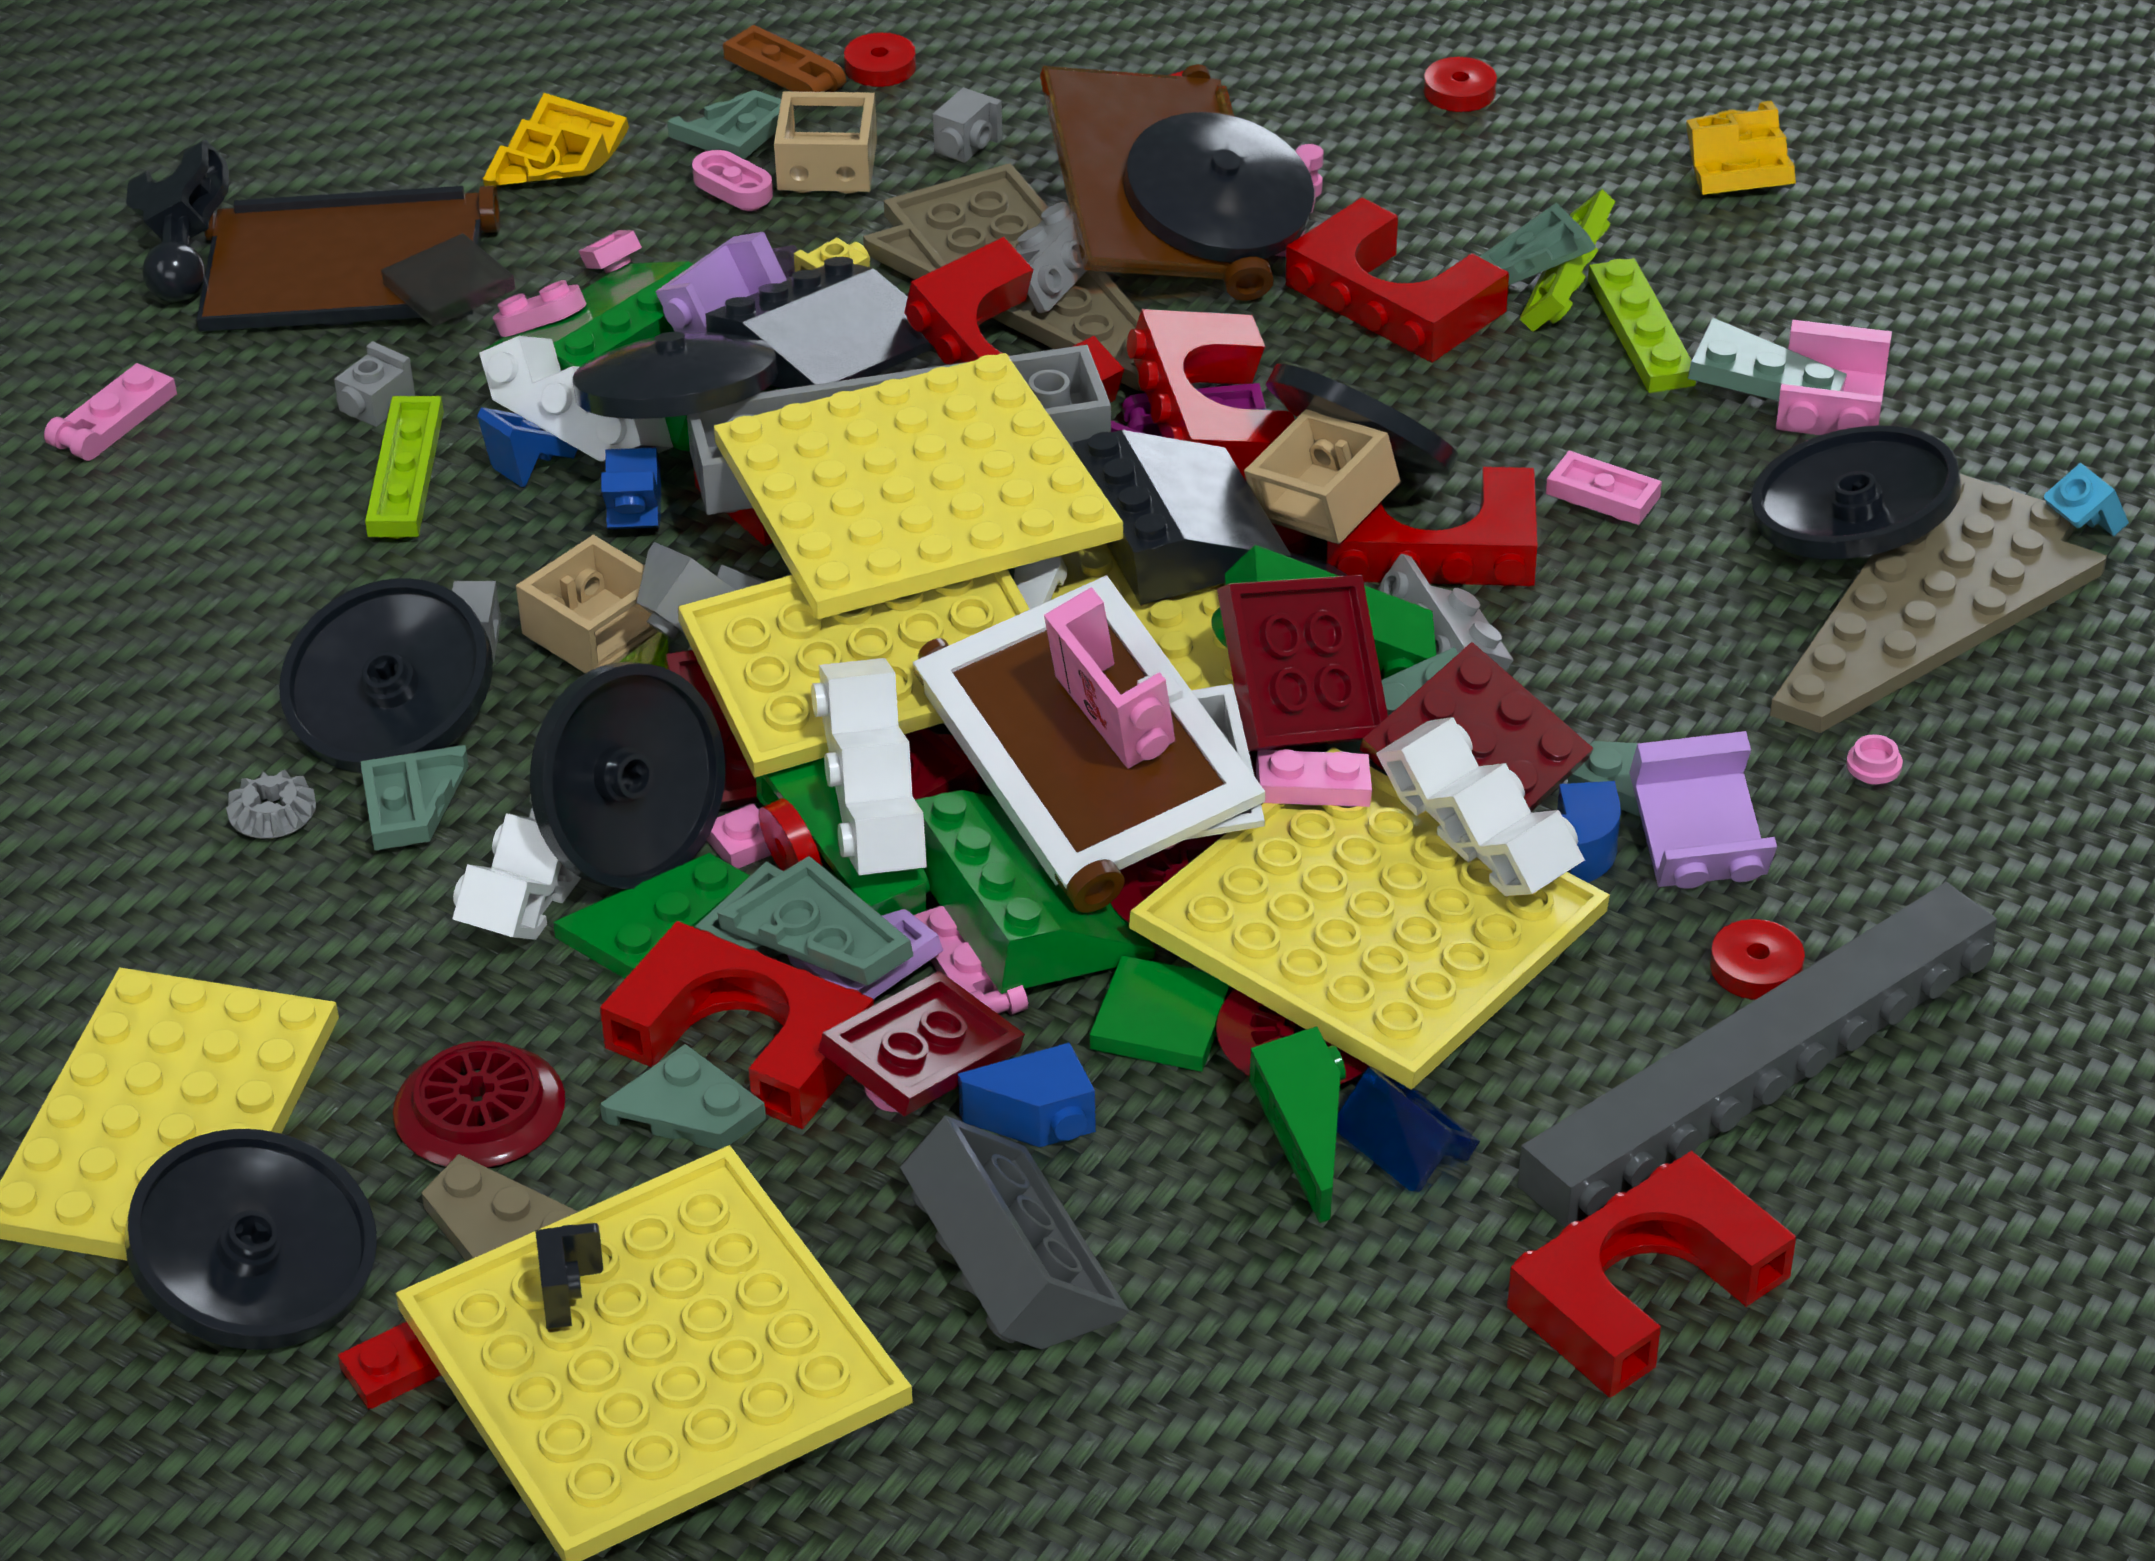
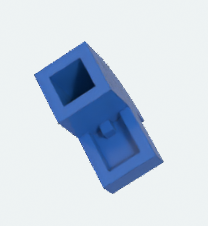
M657 448L605 449L606 472L601 473V492L606 505L607 529L660 528L661 463Z
M1615 781L1559 784L1557 810L1574 827L1578 836L1577 846L1585 859L1567 872L1588 883L1605 874L1616 859L1621 815Z

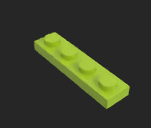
M1603 189L1570 214L1588 233L1594 245L1609 228L1610 222L1607 219L1616 202ZM1598 248L1543 271L1519 320L1532 332L1548 320L1552 324L1558 322L1571 308L1573 302L1569 298L1584 281L1585 275L1582 271L1594 258Z
M1635 258L1613 259L1609 262L1589 265L1588 282L1648 393L1696 386L1695 380L1688 379L1692 360Z
M392 396L365 520L368 537H389L394 539L419 537L444 413L442 396Z

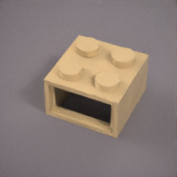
M783 91L774 140L777 190H790L797 193L811 191H839L845 194L870 192L877 145L875 93ZM794 105L864 106L860 133L795 132Z
M1308 409L1293 421L1244 470L1248 486L1271 523L1336 544H1340L1400 482L1388 433L1349 421L1332 418Z
M590 536L516 585L522 634L585 674L600 666L621 662L662 634L646 622L651 613L636 603L645 565L597 536Z

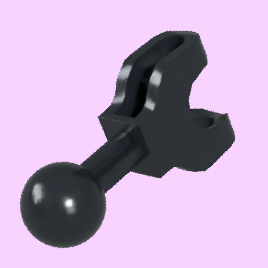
M203 140L186 149L179 167L165 180L155 181L150 171L147 170L128 182L126 204L136 214L143 216V221L162 240L161 244L150 250L144 260L142 269L143 279L153 295L167 302L188 300L200 290L204 282L205 267L198 252L189 246V239L209 229L211 215L222 203L229 190L228 165L207 140Z

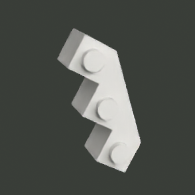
M517 336L479 353L493 401L519 414L526 420L531 421L600 462H605V449L657 448V452L660 453L673 447L665 418H612L596 415L579 407L575 400L572 379L579 367L572 366L561 371L552 339Z
M885 658L819 665L820 683H813L811 686L812 706L815 717H822L829 751L824 756L825 774L828 786H835L842 819V823L838 824V843L842 858L849 857L858 875L927 867L924 815L912 796L909 741L898 724L895 671Z
M1454 717L1427 721L1376 753L1401 802L1416 816L1426 811L1438 821L1440 825L1437 827V835L1468 863L1478 858L1493 872L1489 874V882L1504 896L1533 894L1585 860L1577 846L1578 836L1572 824L1562 817L1559 810L1531 813L1524 799L1525 790L1517 775L1508 769L1506 763L1479 766L1472 754L1473 745L1468 733L1456 723Z
M531 808L529 817L506 813L504 823L498 827L493 838L492 851L494 859L491 868L467 864L465 874L460 877L454 890L453 901L456 907L453 920L514 938L536 940L547 925V918L545 915H542L552 901L563 903L579 882L581 877L567 869L548 848L536 823L533 808Z

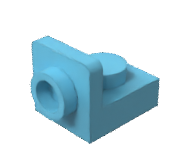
M2081 462L2044 495L2047 505L2076 528L2082 527L2085 523L2090 527L2099 524L2112 536H2115L2129 524L2115 489Z

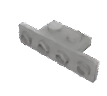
M1059 202L1052 205L1041 214L1043 220L1036 227L1027 230L1017 239L1019 245L1015 249L1034 269L1028 295L1038 313L1048 312L1093 265L1089 264L1076 204L1068 206L1066 202Z
M1405 554L1398 556L1389 572L1383 577L1377 590L1433 611L1436 655L1453 647L1460 653L1467 645L1473 642L1501 668L1507 671L1514 659L1501 642L1502 636L1500 632L1489 624L1479 609V601L1472 594L1460 588H1455L1451 591L1431 586L1411 556Z

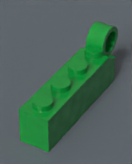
M1254 545L1225 573V584L1335 577L1338 575ZM1364 585L1381 680L1436 655L1432 610ZM1219 607L1212 615L1211 624L1216 637L1227 648Z
M824 758L756 777L757 798L762 805L766 806L780 798L789 801L808 827L818 849L822 867L881 916L902 909H906L913 915L926 911V894L930 891V884L923 868L858 875L849 857L842 858L838 843V824L842 823L836 788L835 786L829 787L827 784Z

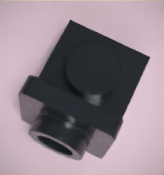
M597 1223L564 1225L535 1230L547 1329L572 1326L570 1300L582 1298L580 1276L599 1274L603 1271L601 1239Z

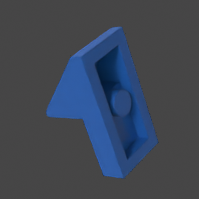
M481 407L477 415L492 467L520 487L527 485L538 458L550 461L552 456L555 455L574 459L578 450L519 414Z

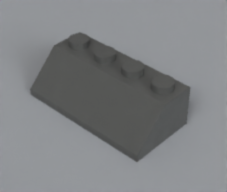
M944 1116L901 1165L902 1172L913 1188L911 1191L912 1199L929 1215L938 1230L935 1233L937 1241L948 1253L953 1255L963 1272L960 1275L962 1283L973 1295L978 1297L988 1314L986 1317L987 1325L1003 1341L1008 1343L1018 1341L1042 1350L1120 1321L1129 1312L1026 1146Z

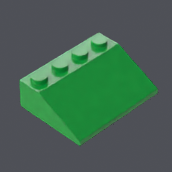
M689 261L628 263L581 290L587 304L580 311L562 320L516 335L503 337L484 350L517 336L552 339L562 371L572 366L581 367L589 360L624 345L653 338L662 333L675 332L664 315L663 306L655 291L694 264Z
M959 790L915 800L924 815L927 867L923 869L929 880L930 891L938 903L944 906L956 924L958 932L964 941L969 943L981 961V966L1001 994L1007 993V990L1021 985L1024 988H1029L1118 966L1122 955L1143 960L1155 958L1156 949L1149 939L1130 929L1129 922L1116 912L1111 903L1099 910L1088 913L1080 912L1074 907L1060 885L1055 886L995 797Z

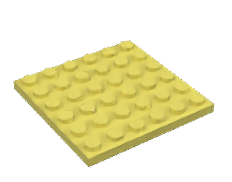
M1006 353L985 355L975 361L950 367H937L926 373L902 379H889L878 385L854 391H841L830 397L802 404L793 403L784 406L782 409L754 416H740L733 421L714 425V437L717 447L817 619L1123 539V521Z
M1332 747L1327 752L1335 753L1340 752V750ZM1370 767L1372 784L1370 807L1263 803L1261 806L1265 819L1264 827L1226 833L1130 911L1129 928L1304 1029L1307 1030L1317 1026L1325 1041L1412 1090L1607 912L1610 894L1566 872L1533 894L1504 896L1489 882V874L1493 872L1478 858L1473 859L1469 863L1437 835V827L1440 825L1438 821L1426 811L1416 816L1401 802L1389 777Z
M730 1145L541 1228L547 1229L586 1223H597L599 1225L603 1271L599 1274L580 1276L582 1298L570 1300L572 1326L551 1329L546 1327L535 1231L396 1292L398 1308L562 1561H582L913 1403L912 1386Z

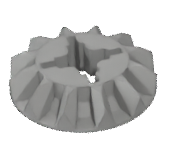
M285 769L275 776H268L262 770L260 778L256 780L243 778L241 779L240 789L228 792V807H226L229 822L240 833L255 838H276L290 834L303 827L315 812L316 800L314 789L308 787L304 776L291 778ZM280 798L281 805L278 803H273V801H276ZM265 799L269 800V801H266V802H264V803L261 804V801H262V800H265Z

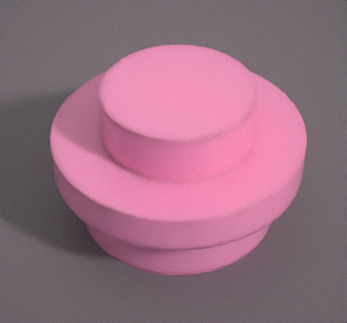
M1866 735L1858 739L1849 750L1846 761L1848 771L1855 778L1872 785L1895 780L1900 775L1903 764L1896 743L1882 735Z

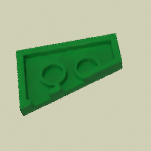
M708 853L646 880L634 889H626L554 921L555 938L625 979L676 921L695 928L702 919L749 878L750 875Z

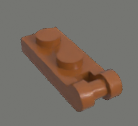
M756 25L750 26L723 43L724 59L793 92H835L846 84V75L843 69L835 62Z

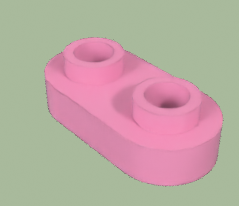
M724 150L706 151L697 155L692 162L693 180L698 188L743 211L758 210L769 203L773 197L772 177L769 172L731 152Z
M561 280L541 289L538 296L526 299L524 294H517L503 300L498 304L500 311L493 316L500 336L516 335L562 320L580 311L587 303L579 285L568 286L566 280Z

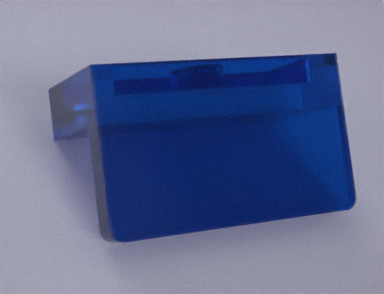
M1370 1067L1367 1068L1338 1113L1337 1132L1404 1187L1413 1192H1420L1444 1155L1468 1161L1480 1143V1140L1414 1088L1411 1090L1377 1069Z

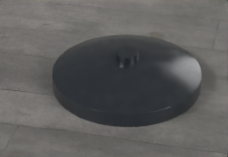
M1210 112L1183 113L1170 116L1152 124L1133 143L1124 171L1123 182L1127 200L1143 225L1169 245L1188 254L1208 260L1233 263L1245 257L1265 259L1286 250L1287 245L1302 235L1314 203V187L1311 175L1305 163L1293 148L1264 127L1226 114Z
M667 332L601 354L579 367L572 379L576 403L585 411L612 418L651 419L700 413L740 402L769 387L777 378L778 372L775 351L771 345L762 340L725 333Z
M1276 364L1266 382L1267 389L1297 418L1308 409L1332 418L1349 421L1388 433L1398 470L1425 475L1449 476L1459 456L1458 452L1448 442L1412 418L1356 389L1318 373L1293 365Z
M1862 426L1838 430L1811 438L1779 455L1758 476L1752 489L1751 502L1758 530L1774 546L1786 552L1804 557L1849 559L1874 555L1901 547L1936 528L1951 514L1957 505L1961 494V478L1955 454L1940 439L1911 428Z
M395 578L368 583L354 588L329 602L312 616L299 631L286 654L281 670L279 691L282 710L299 741L316 758L339 769L362 773L360 761L442 749L458 738L474 720L486 699L493 674L492 648L487 633L473 609L464 599L448 588L433 582L411 578Z
M620 662L600 666L587 672L570 684L556 699L542 722L534 744L530 766L532 808L536 823L548 848L575 875L595 884L616 888L634 889L646 880L691 861L707 840L715 824L725 786L724 746L719 727L709 705L695 687L680 675L664 667L644 663Z
M228 1129L199 1135L173 1147L147 1170L135 1189L131 1200L125 1227V1249L131 1273L138 1287L153 1307L173 1324L196 1337L222 1346L263 1350L288 1347L313 1339L334 1327L347 1316L357 1304L367 1286L376 1256L377 1231L375 1219L365 1194L347 1170L329 1155L304 1141L281 1133L257 1129Z

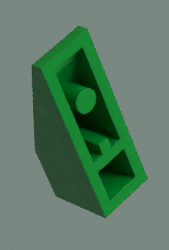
M1316 1026L1252 1047L1249 1081L1318 1222L1322 1223L1331 1220L1340 1081L1346 1078V1071L1337 1047L1334 1045L1327 1047Z

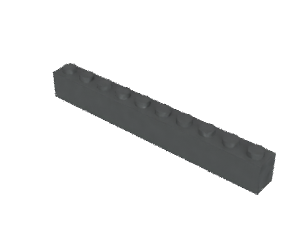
M1948 882L1941 884L1521 1145L1518 1187L1564 1227L1574 1221H1581L1585 1217L1592 1215L1603 1208L1615 1194L1626 1192L1648 1179L1659 1166L1666 1163L1670 1164L1690 1151L1694 1152L1698 1145L1720 1131L1727 1132L1739 1123L1742 1117L1763 1104H1772L1786 1089L1805 1077L1811 1078L1816 1076L1827 1063L1848 1050L1854 1051L1865 1043L1868 1037L1888 1024L1895 1025L1899 1023L1910 1010L1929 998L1935 999L1940 997L1951 984L1968 973H1976L1982 970L1994 953L1993 940L1997 918Z

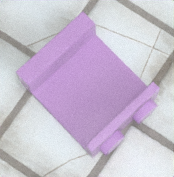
M758 232L733 236L655 292L663 306L664 315L675 332H707L706 313L725 306V301L730 298L747 297L759 292L758 288L762 285L782 283L787 279L765 233Z
M1746 731L1637 744L1629 773L1658 887L1677 885L1679 888L1689 889L1698 887L1707 881L1732 879L1736 882H1747L1761 875L1768 874L1777 844L1775 837L1761 838L1744 775L1751 752Z

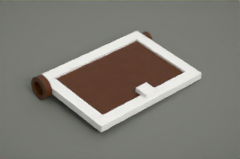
M1107 575L952 645H949L943 638L933 639L920 649L918 660L913 662V671L923 685L924 693L1055 886L1060 885L1074 907L1080 912L1088 913L1099 910L1111 903L1120 894L1125 883V878L1120 872L1121 869L1265 802V790ZM1091 587L1104 602L1114 658V665L1102 672L1117 691L1123 694L1159 672L1166 679L1175 741L1169 744L1166 750L1156 758L1143 760L1129 769L1123 764L1055 676L1044 614Z

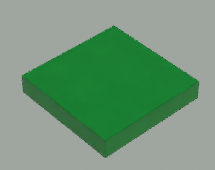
M1122 955L1091 1030L1090 1049L1203 1072L1217 1035L1216 1023L1220 1008L1226 998L1233 992V987L1204 971Z

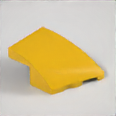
M543 93L530 121L522 119L508 147L499 146L483 177L484 185L497 186L591 174L609 160L622 142L629 129L627 117Z
M1772 101L1760 102L1757 111L1731 109L1714 115L1686 120L1694 171L1702 195L1796 184L1795 165L1787 155L1786 136L1779 128L1778 108Z

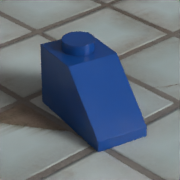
M1070 1042L958 1073L960 1116L966 1124L1037 1147L1072 1140L1079 1136L1096 1132L1095 1090Z

